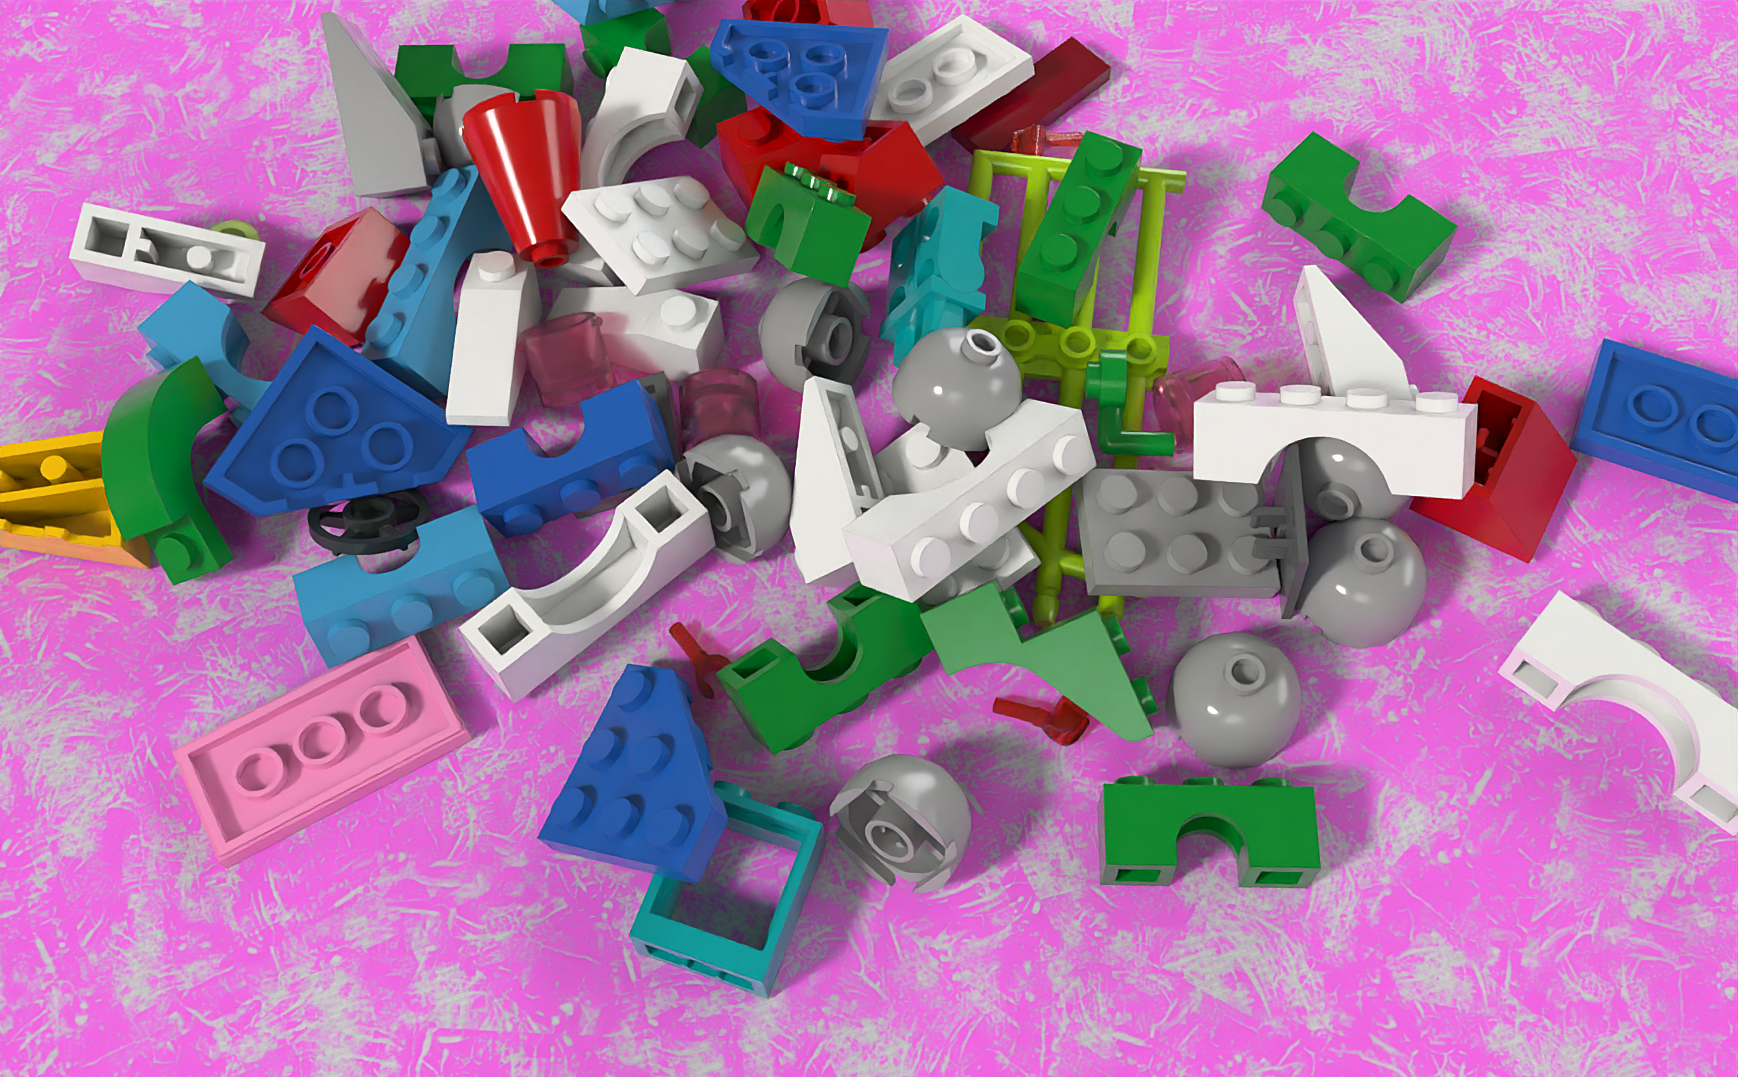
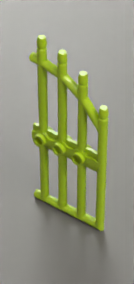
M974 150L968 194L989 201L993 174L1028 179L1008 318L979 315L966 328L981 329L991 333L1009 351L1020 370L1021 394L1024 377L1061 381L1058 405L1079 409L1081 412L1087 361L1098 362L1100 349L1126 350L1127 387L1123 412V430L1142 431L1146 391L1164 393L1168 369L1170 336L1152 334L1166 192L1184 194L1187 171L1140 166L1137 189L1143 190L1128 332L1092 328L1100 255L1095 269L1093 285L1073 327L1065 329L1051 323L1032 321V316L1015 311L1017 271L1046 214L1050 181H1062L1072 159ZM983 240L980 242V251H979V257H980V259H981V253H982ZM1114 455L1113 469L1138 470L1139 456ZM1073 484L1045 504L1042 533L1025 520L1017 525L1042 562L1037 568L1035 584L1037 596L1033 600L1032 612L1034 624L1043 628L1053 625L1058 615L1059 600L1057 596L1061 592L1062 575L1065 574L1086 582L1083 555L1066 549ZM1099 596L1098 608L1103 619L1115 614L1118 621H1122L1125 596ZM1134 596L1143 599L1145 598V596Z

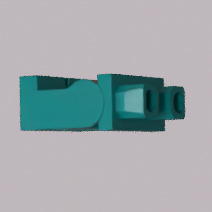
M946 185L921 210L920 216L916 215L893 239L886 299V318L881 321L879 338L895 343L893 365L896 368L900 367L903 360L920 338L944 327H966L985 311L986 294L977 291L982 286L985 278L984 266L979 257L980 242L998 226L999 205Z

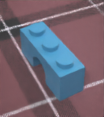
M477 504L416 527L420 539L418 552L407 564L391 572L380 574L368 573L364 571L357 555L346 554L292 575L303 623L328 669L489 605L511 588L496 547L483 517L479 513Z

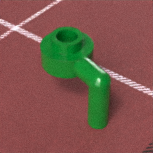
M1100 349L1098 362L1087 361L1085 374V399H1096L1098 447L1100 451L1107 455L1173 457L1175 449L1174 432L1123 430V412L1127 387L1126 350Z

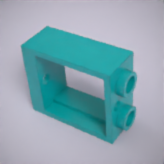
M717 780L714 782L713 788L714 792L724 802L729 820L725 827L726 829L797 852L761 950L671 920L686 882L655 874L652 877L632 925L629 937L639 954L768 999L826 847L823 823L815 821V814L802 806L790 802H779L777 807H773L752 800V794L736 784Z

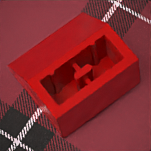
M869 120L863 141L849 140L835 143L821 155L820 177L838 184L837 188L856 195L854 206L872 217L859 254L867 252L878 245L887 235L884 228L900 216L909 218L919 213L933 199L930 193L945 182L908 121Z
M1475 375L1461 402L1464 404H1478L1474 484L1462 500L1415 496L1409 510L1529 564L1578 460L1535 400Z

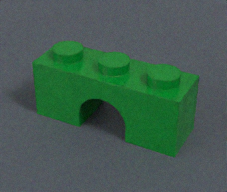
M654 7L587 26L579 25L585 48L583 51L584 61L589 69L601 79L608 77L611 69L617 66L625 46L665 56L672 54L665 15ZM704 44L691 55L682 59L687 60L704 88L685 136L687 140L699 149H702L718 135L716 124L748 111L745 92L712 68L710 49Z
M565 43L509 44L508 58L503 68L492 76L480 79L464 76L454 44L399 45L394 73L396 80L432 129L437 97L443 93L444 99L452 98L453 88L459 85L486 84L507 88L520 93L519 102L536 100L534 89H549L563 92L573 97L574 78Z
M1086 130L1017 271L1015 311L1065 329L1073 327L1093 285L1097 261L1106 236H1116L1135 196L1143 149Z
M1312 131L1270 172L1261 209L1270 214L1281 226L1289 227L1316 245L1325 256L1338 260L1363 277L1372 288L1385 292L1403 304L1444 261L1458 225L1411 194H1408L1396 207L1383 212H1371L1357 207L1349 200V195L1360 161Z
M787 161L784 171L768 165L764 166L743 231L757 244L776 249L773 257L788 270L847 289L872 217L854 206L856 195L837 188V183L820 177V173L813 169Z
M859 580L826 602L837 623L838 637L833 651L821 663L811 667H802L795 653L771 637L716 672L751 736L774 756L782 750L795 749L812 737L814 729L835 715L849 713L860 707L868 699V693L889 679L903 677L918 668L922 658L935 650L920 617L922 612L916 600L913 603L864 586Z
M1125 776L1116 779L1114 784H1103L1097 806L1100 885L1169 886L1177 868L1176 843L1184 837L1193 834L1214 836L1230 848L1237 864L1238 887L1308 889L1321 869L1314 787L1293 786L1292 781L1284 778L1259 779L1254 781L1251 786L1224 785L1221 779L1215 777H1194L1185 780L1182 785L1155 784L1152 778L1146 776Z

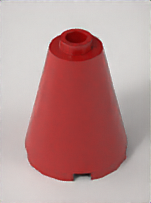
M534 89L536 100L517 103L514 92L500 94L478 103L464 114L462 118L464 128L461 127L462 139L519 258L523 261L533 262L534 267L538 269L560 267L568 263L570 260L569 255L579 248L580 231L561 210L570 193L580 190L582 117L577 100L566 93L549 89Z

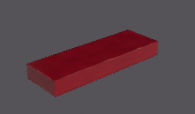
M1071 36L1033 64L1034 76L972 115L965 122L951 129V137L972 155L974 150L1013 153L1110 80L1111 66Z

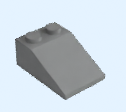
M334 12L320 13L355 196L379 199L432 191V187L438 177L448 170L441 161L437 140L433 138V129L358 26Z

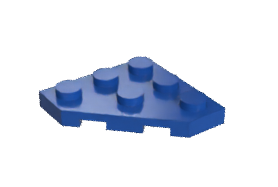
M738 19L721 20L710 45L711 66L714 70L803 137L823 138L834 143L849 140L863 141L889 52V28Z
M312 324L207 474L202 484L258 519L437 485L444 479L475 430L468 425H448L444 409L315 324Z
M627 663L620 679L614 685L612 694L591 735L585 741L582 752L562 791L554 801L550 814L537 839L554 851L699 884L729 820L723 799L714 792L709 772L714 768L703 731L694 723L689 705L694 700L689 683L672 669Z

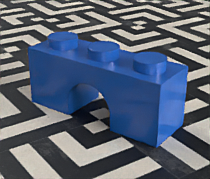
M637 378L580 402L584 418L582 436L570 451L561 456L549 458L548 454L523 427L465 450L479 513L506 539H509L516 535L533 533L543 524L569 513L591 509L601 500L627 489L643 487L666 469L670 472L673 471L676 462L661 410Z

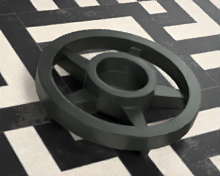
M416 489L350 501L344 506L342 512L330 511L342 503L313 508L309 510L307 516L312 539L323 548L332 551V555L337 557L341 554L373 555L397 549L405 551L408 549L409 544L419 538L416 527L426 524L431 520L428 500ZM383 497L399 499L411 505L395 508L390 500ZM415 520L401 531L395 529L397 525ZM321 526L344 529L345 532L339 537L327 532Z

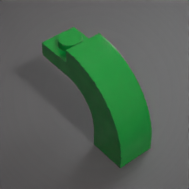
M198 356L154 373L127 389L110 412L103 432L101 446V468L105 494L121 535L125 541L144 535L173 586L219 570L234 559L197 493L191 472V449L197 433L207 423L228 411Z

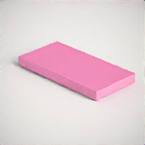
M416 633L356 657L172 750V753L218 862L228 869L472 741V738L420 635Z

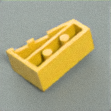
M104 430L0 446L1 547L151 570L150 547L144 535L125 541L111 513L105 494L101 468V446Z

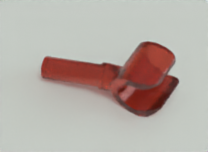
M1032 125L1025 130L1018 129L1013 131L1010 153L1043 156L1044 147L1079 146L1084 135L1081 132H1046L1044 126Z
M681 622L674 623L669 628V633L689 657L690 663L696 669V687L699 693L704 698L714 699L713 689L703 678L708 672L712 670L720 671L732 662L720 654L709 655L706 650L700 647Z
M1065 695L1061 696L1051 712L1041 707H1033L1001 697H996L992 709L993 713L1029 722L1033 726L1042 728L1050 739L1062 746L1076 743L1090 724V720L1086 718L1088 713Z

